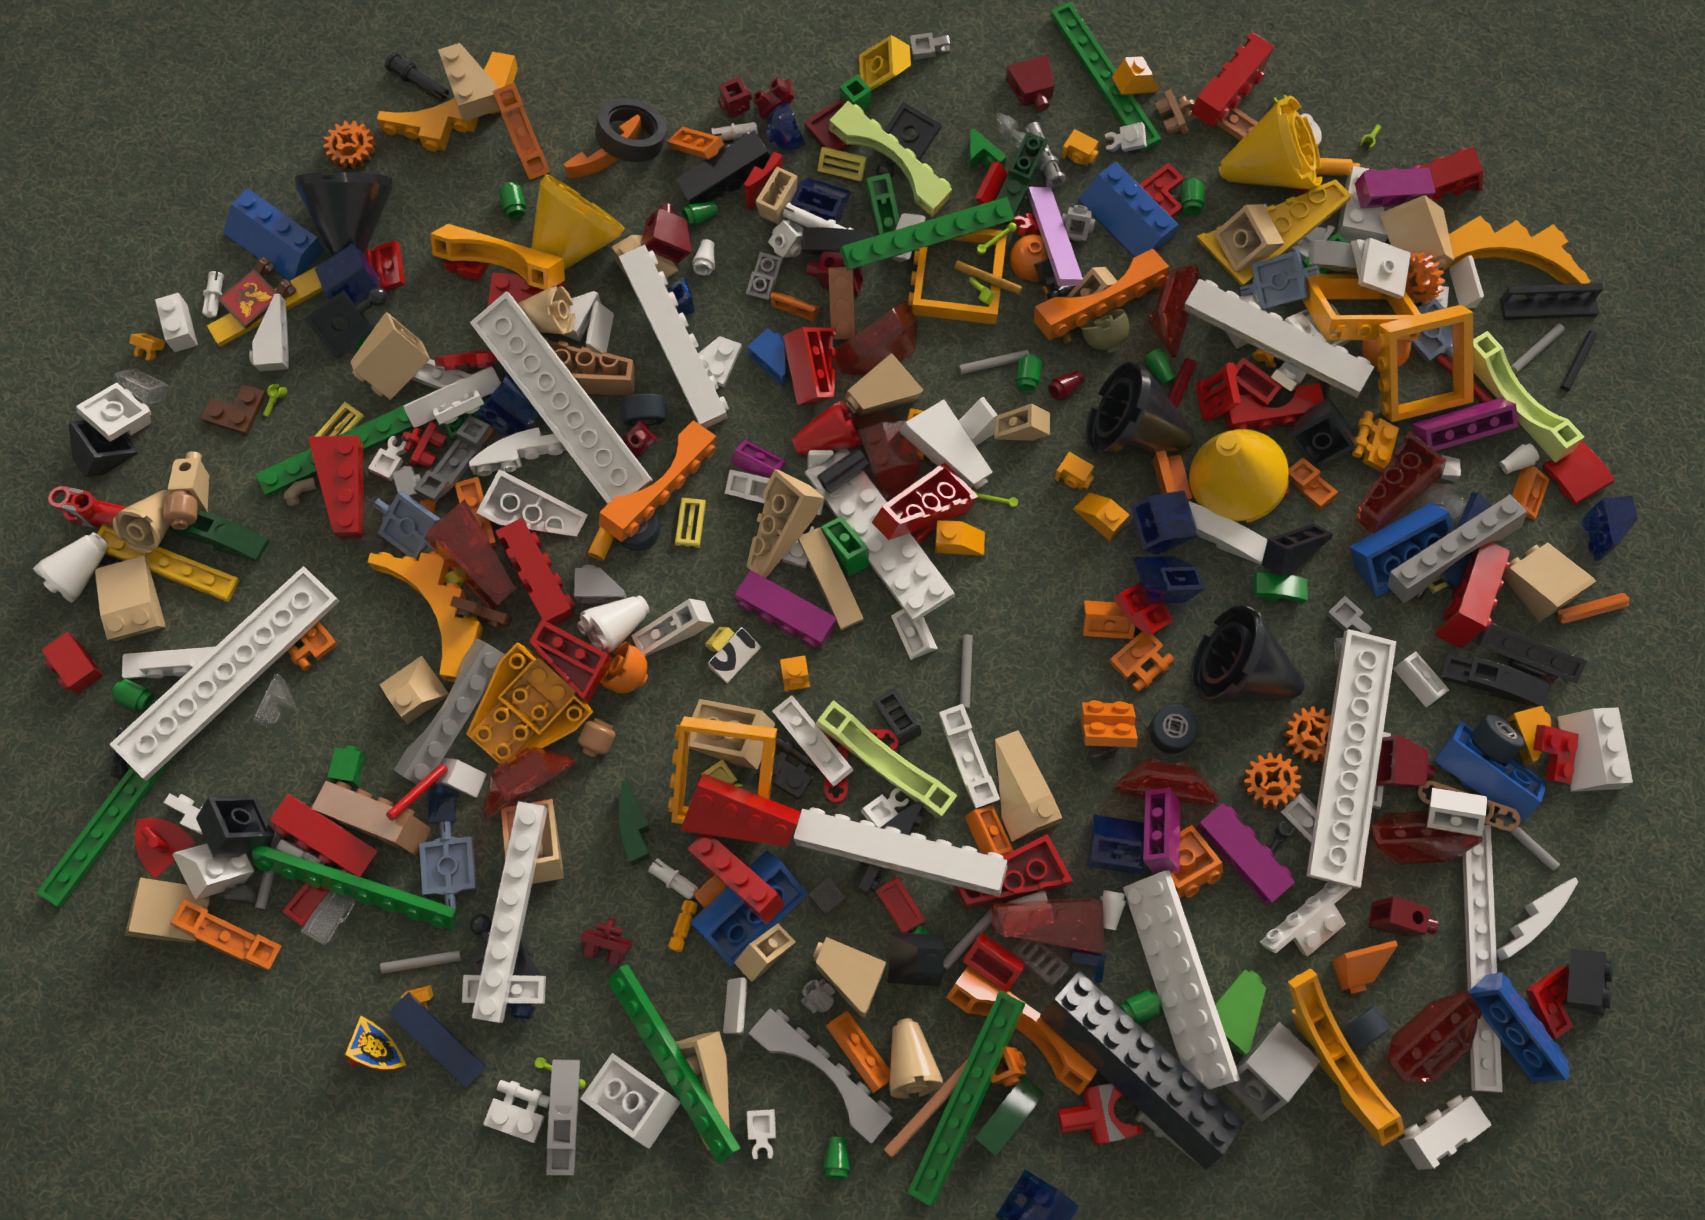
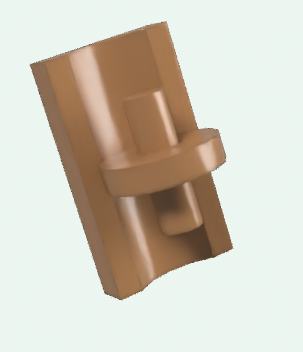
M1172 90L1165 91L1166 98L1157 102L1156 107L1161 117L1171 112L1174 114L1173 117L1163 121L1168 134L1171 135L1179 131L1183 135L1189 133L1183 116L1186 115L1187 119L1194 117L1190 112L1195 101L1187 100L1183 96L1179 99L1181 104L1178 105Z

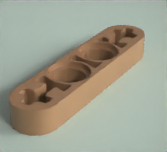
M1427 781L1425 786L1418 788L1419 798L1427 804H1430V800L1425 798L1426 794L1422 792V789L1428 788L1430 785L1435 786L1437 789L1444 788L1449 791L1467 793L1435 781ZM1487 800L1486 804L1489 806L1490 812L1485 817V824L1506 831L1514 830L1519 826L1520 815L1515 809ZM1494 806L1500 807L1497 813L1506 815L1508 811L1512 812V817L1516 819L1515 823H1509L1508 826H1504V821L1496 817L1495 823L1490 822L1489 820L1494 814Z

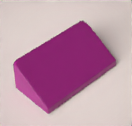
M744 440L734 450L730 463L750 474L771 478L774 470L781 471L786 461Z

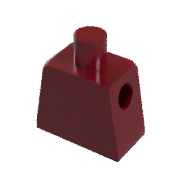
M1044 55L1008 65L1006 81L1022 106L1034 103L1038 112L1047 110L1050 106L1047 99L1053 97L1055 87L1049 56Z
M660 205L659 209L650 215L645 222L641 246L645 245L649 252L653 250L654 254L676 263L681 262L691 253L687 221L673 214L672 205Z
M824 252L819 263L809 261L807 275L818 277L821 287L829 290L828 268L845 267L841 253ZM862 267L853 269V295L859 297L864 280Z
M1399 735L1382 738L1376 786L1397 788L1425 786L1427 780H1431L1435 776V767L1428 764L1427 749Z
M1393 896L1372 902L1368 928L1406 937H1415L1426 933L1434 935L1438 929V920L1429 917L1430 910L1428 907Z

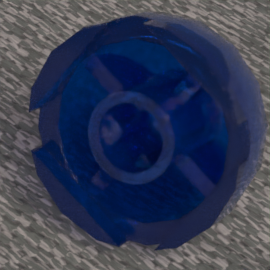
M789 103L779 105L773 109L767 119L768 129L765 130L769 142H775L777 147L784 151L796 150L806 145Z

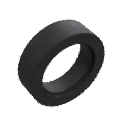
M614 99L605 103L599 110L595 137L601 148L608 154L628 162H645L655 158L661 152L667 126L663 116L652 106L635 99ZM638 114L641 118L642 126L652 136L645 140L628 139L617 134L610 127V124L615 121H628Z
M803 228L801 251L814 255H822L824 252L841 253L839 249L841 246L871 238L873 234L842 228Z

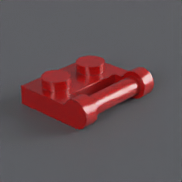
M1227 363L1222 367L1221 371L1208 379H1202L1196 383L1203 421H1212L1241 404L1236 381L1238 369L1234 363ZM1224 380L1222 385L1210 391L1211 387Z

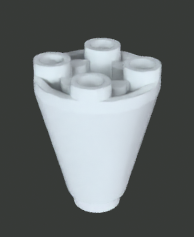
M93 532L90 536L85 535L41 560L33 569L46 580L43 584L48 590L53 593L61 592L65 599L73 603L81 595L105 555V549L108 547V544Z
M633 596L581 612V621L577 623V627L582 635H587L592 642V646L610 654L646 618V614L650 612V609L642 596Z

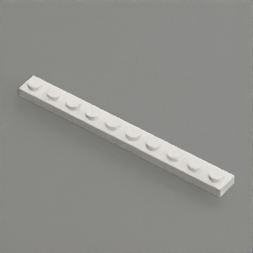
M1484 825L1482 836L1462 833L1468 992L1485 975L1497 973L1491 825ZM1468 998L1472 1091L1500 1093L1502 1092L1500 1039Z

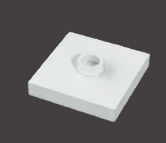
M1368 238L1365 240L1358 284L1397 299L1404 297L1411 253L1373 238Z

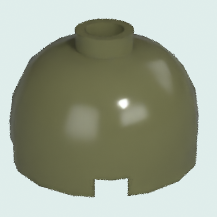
M1123 309L1106 312L1104 317L1099 319L1096 317L1088 321L1085 325L1081 326L1088 345L1096 350H1106L1107 353L1119 350L1120 344L1127 339L1130 325L1126 312Z

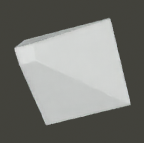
M810 450L807 456L808 469L820 466L830 460L834 455L833 451Z
M1435 454L1432 477L1456 482L1461 475L1460 459Z

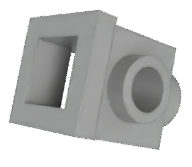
M412 466L401 467L398 471L392 473L398 493L404 492L417 502L425 498V496L414 491L415 486L421 480V476L414 473Z

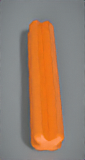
M1620 593L1558 610L1556 617L1560 624H1566L1628 607L1630 600L1625 593Z

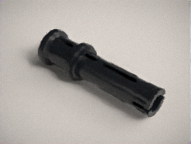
M397 52L391 53L386 59L385 69L400 75V79L403 81H411L440 102L447 98L443 95L444 93L449 95L450 91L447 88H444L418 71L414 63L405 61Z

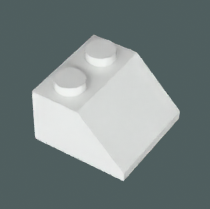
M207 844L173 854L195 900L240 887L254 872L246 854L233 858L213 859Z

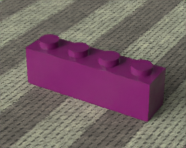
M1499 398L1412 424L1415 446L1427 453H1431L1519 427L1516 404Z
M751 570L735 593L737 606L748 613L751 610L759 614L758 617L763 622L770 625L773 622L781 626L780 630L789 636L794 634L802 638V642L810 648L817 646L822 649L837 625L835 616Z
M1222 803L1205 817L1196 828L1265 905L1268 906L1295 883L1292 879L1293 876L1284 865L1280 866L1276 862L1273 852L1267 846H1262L1255 839L1256 834L1249 826H1244L1237 819L1238 814L1236 811Z

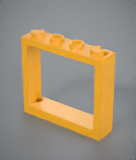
M984 229L951 240L986 244L1000 234L1002 230ZM1007 234L992 244L996 245L992 274L1002 278ZM927 247L920 249V251L915 250L913 265H918L917 272L912 271L911 285L915 286V290L909 293L908 305L912 306V315L996 325L1001 288L992 284L990 290L995 293V297L988 307L921 299Z
M1319 274L1307 277L1306 285L1309 298L1302 299L1326 340H1377L1379 338V324L1421 314L1406 291L1404 292V297L1397 299L1360 286L1358 284V274ZM1327 299H1387L1396 315H1336ZM1420 332L1397 337V340H1418Z
M1458 305L1379 324L1377 343L1380 356L1377 359V363L1380 369L1378 387L1381 392L1379 406L1381 407L1382 415L1391 422L1474 402L1472 311L1463 305ZM1452 324L1453 392L1398 405L1397 337Z
M685 716L681 724L676 725L674 740L679 742L678 749H674L672 764L676 765V773H672L670 789H674V797H670L668 804L669 812H672V823L683 824L689 808L684 806L691 732L763 741L758 795L770 800L777 728Z

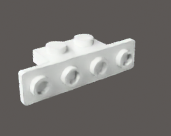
M490 366L404 405V410L414 428L434 419H437L439 425L442 423L449 424L457 420V416L463 413L471 414L479 410L480 406L484 404L482 397L501 389L502 385L494 368Z
M215 647L124 654L122 677L124 679H158L164 676L182 677Z
M1327 882L1323 889L1308 898L1305 904L1297 911L1289 914L1286 920L1278 927L1270 930L1266 937L1260 941L1261 945L1277 953L1293 939L1300 952L1308 957L1346 924L1334 904L1346 895L1352 887Z

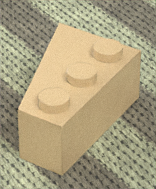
M461 43L439 49L438 51L463 121L498 111L499 108L493 90L499 89V87Z

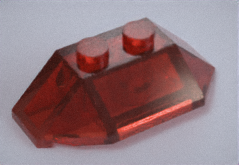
M1197 264L1186 265L1172 269L1162 284L1161 290L1157 292L1155 309L1149 316V324L1173 358L1177 357L1190 313L1184 311L1185 302L1198 280L1202 278Z
M903 301L835 349V356L832 359L842 373L859 376L868 374L891 353L901 362L915 352L918 320L906 302Z
M874 411L854 418L878 490L886 502H889L913 484L922 464L916 447L899 431L907 421Z
M528 747L517 753V758L510 763L505 761L493 769L494 773L490 775L482 807L485 818L492 817L519 798L574 765L576 762L571 754L538 747L530 749Z
M1148 759L1119 779L1112 787V793L1145 797V791L1171 788L1179 801L1183 803L1214 807L1219 802V796L1197 769L1188 767V764L1183 762H1174L1173 765L1163 764V761L1159 759Z
M1429 811L1388 813L1379 819L1377 823L1372 824L1370 828L1377 848L1399 865L1452 862L1480 844L1483 838L1477 835L1427 827Z
M1466 990L1437 999L1425 1006L1392 1036L1387 1060L1401 1080L1404 1082H1434L1472 1047L1477 1031L1478 1019H1480L1482 1014L1481 1009Z

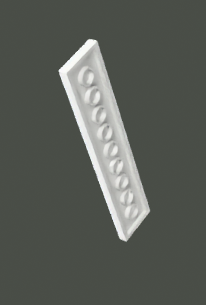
M506 291L470 322L607 504L616 496L641 491L653 481L510 293Z
M303 566L112 741L110 745L147 781L340 601Z
M1350 629L1344 631L1306 875L1308 877L1351 886L1355 889L1361 887L1396 641Z

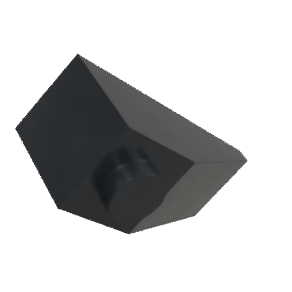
M1311 524L1267 539L1261 566L1278 576L1293 572L1332 538L1333 533L1316 524Z

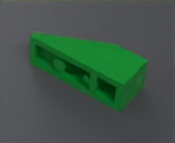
M890 173L864 179L867 200L877 234L881 235L894 231L900 219Z

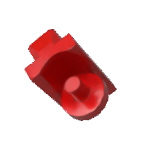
M430 421L421 439L418 437L421 430L416 427L412 433H403L402 439L407 442L404 449L410 452L412 447L416 446L408 465L416 467L418 464L430 469L436 455L424 449L427 444L440 449L446 438L443 433L435 429L437 426L435 423Z

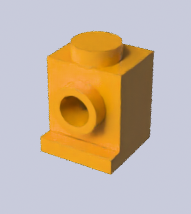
M1074 129L1063 146L1061 158L1065 160L1066 157H1069L1076 164L1088 166L1090 163L1093 165L1099 154L1096 151L1099 141Z
M1069 452L1057 469L1054 479L1057 481L1060 478L1064 479L1065 484L1071 488L1077 487L1082 490L1084 487L1088 489L1095 477L1092 475L1094 466Z
M805 656L780 660L785 691L810 687Z

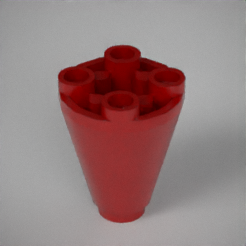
M844 400L832 405L797 432L795 437H792L793 445L799 456L802 454L808 455L810 450L837 451L854 448L863 444L859 432L855 430L856 422L854 417L849 412Z

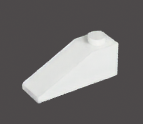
M274 294L252 341L253 350L249 352L250 362L259 371L289 369L286 301L280 294Z
M688 599L631 636L636 647L643 652L644 656H647L698 634L714 624V621L705 601Z

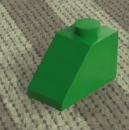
M842 516L821 526V530L839 566L848 577L869 567V548Z

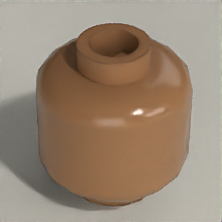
M173 491L165 497L163 502L164 521L172 525L174 529L179 530L186 529L189 525L194 524L197 520V500L189 492Z
M595 718L594 721H587L578 738V743L584 747L582 752L594 758L598 754L606 755L616 736V733L612 730L613 725L598 718Z

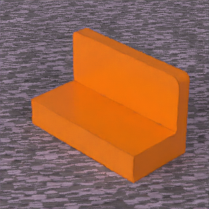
M1165 450L1156 452L1152 462L1164 505L1177 503L1181 498L1191 500L1192 493L1181 455L1167 457Z
M1084 601L1083 636L1133 639L1135 625L1124 615L1116 602Z

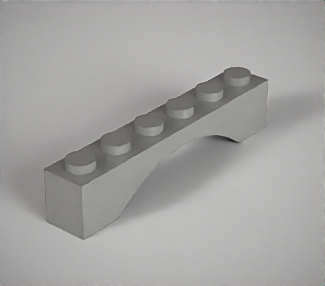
M1508 495L1392 570L1388 587L1403 603L1407 602L1424 591L1439 575L1465 555L1487 543L1502 540L1521 528L1527 511L1511 495Z
M477 638L474 640L462 660L456 681L443 706L425 731L406 749L394 771L418 785L439 766L488 687L499 661L505 656L504 653Z
M770 1008L750 1030L749 1035L769 1053L799 1057L812 1063L824 1072L843 1097L849 1115L850 1126L872 1144L893 1117L889 1115L892 1110L880 1099L877 1103L868 1096L871 1091L860 1081L857 1084L853 1083L848 1078L851 1073L840 1063L834 1066L828 1060L830 1054L820 1045L814 1048L808 1042L810 1037L800 1027L794 1030L788 1024L790 1019L781 1010L777 1009L774 1012Z

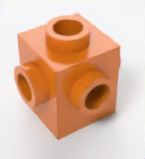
M1006 1047L992 1077V1084H1004V1087L1012 1086L1020 1082L1018 1077L1026 1074L1024 1056L1020 1051H1017V1048Z

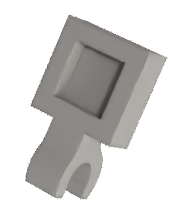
M932 33L910 36L913 60L935 57V51L939 53L950 52V41L947 35L933 38Z
M1346 596L1326 615L1343 631L1351 628L1354 631L1369 634L1372 630L1367 623L1360 619L1364 612Z

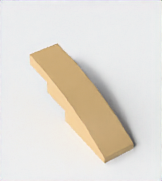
M819 527L801 535L798 538V542L809 561V566L820 585V590L833 616L836 617L840 629H846L863 621L864 619L821 528Z

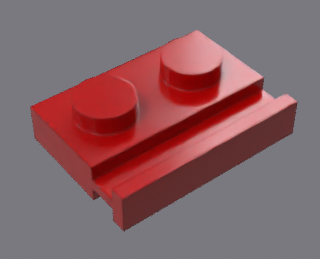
M396 240L374 247V250H366L370 289L380 287L385 291H389L405 285L400 244Z

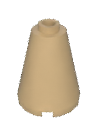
M553 286L518 303L540 333L566 334L570 333L574 327L575 313L571 314L570 306L573 305L568 291L562 286Z
M161 490L120 510L113 519V528L117 537L120 540L124 538L130 543L128 545L129 548L140 553H149L156 549L170 526L163 519V502L165 497L170 495V492L168 490Z
M912 1019L899 1020L897 1025L892 1028L889 1082L891 1096L905 1099L910 1098L909 1093L919 1092L920 1097L938 1091L942 1087L943 1078L919 1023L913 1022Z

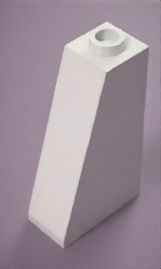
M945 400L940 401L905 422L899 429L906 439L937 466L945 462L969 488L974 487L977 490L988 482L986 478L992 473V470Z

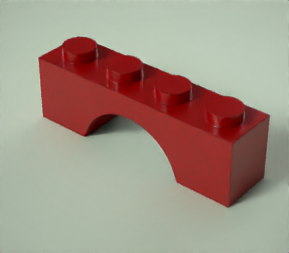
M1320 383L1297 386L1291 395L1290 402L1278 408L1262 406L1250 394L1240 395L1241 404L1225 412L1223 415L1227 431L1255 428L1264 431L1281 424L1283 427H1290L1295 425L1309 408L1324 401Z
M701 834L688 848L694 860L702 868L728 886L748 909L766 925L785 906L781 897L773 888L712 835Z

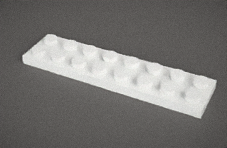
M847 449L837 451L830 460L805 471L806 477L815 489L825 491L818 481L817 475L850 454ZM864 471L831 494L826 492L824 502L835 517L842 516L869 548L868 560L870 565L913 623L955 597L954 591L910 533L888 540L871 523L881 507L887 502Z
M1170 870L1162 871L1123 887L1180 1063L1208 1089L1239 1081L1240 1077Z

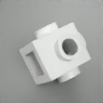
M782 220L774 228L773 235L768 243L774 248V252L782 258L796 257L802 252L803 227L795 221Z

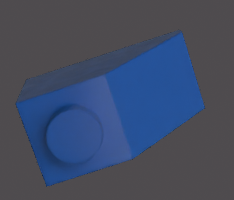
M767 328L748 346V355L783 386L786 383L784 339L779 333H773Z

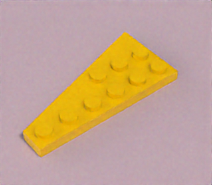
M1335 179L1309 190L1308 193L1286 199V202L1266 207V211L1285 243L1266 259L1285 254L1346 204L1352 195ZM1220 227L1207 234L1198 235L1196 240L1240 286H1245L1253 280L1252 265L1239 272L1234 271L1214 234Z

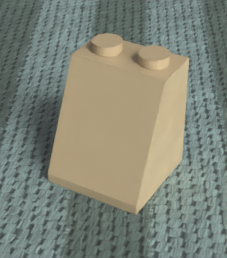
M1421 196L1380 213L1391 246L1411 254L1413 252L1418 254L1425 252L1426 258L1433 256L1432 262L1440 263L1437 269L1446 266L1448 262L1454 261L1444 210L1427 196Z
M386 312L350 362L354 370L352 373L362 382L366 380L372 385L371 388L376 394L381 397L385 395L391 400L430 360V357L423 342Z
M891 353L847 391L844 400L849 412L863 416L913 402L920 396L923 389Z
M1549 543L1540 548L1538 545H1535L1524 553L1526 557L1522 560L1517 557L1509 562L1508 570L1502 575L1539 623L1577 598L1596 582L1591 575Z
M140 878L136 884L125 936L194 943L196 941L195 938L177 929L170 922L183 899L207 909L210 896L195 900L188 885Z
M826 937L824 943H818L813 955L814 961H816V969L860 1017L865 1018L884 973L886 962Z

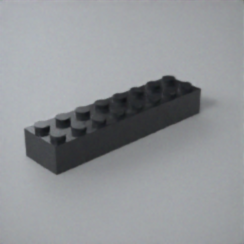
M1080 971L1040 1014V1018L1205 1171L1224 1155L1245 1122Z

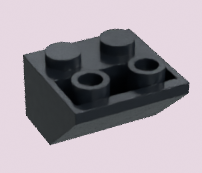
M1571 948L1567 996L1569 1007L1603 1016L1605 1008L1610 1009L1611 993L1610 988L1606 987V982H1612L1613 966L1612 961L1607 960L1606 952Z

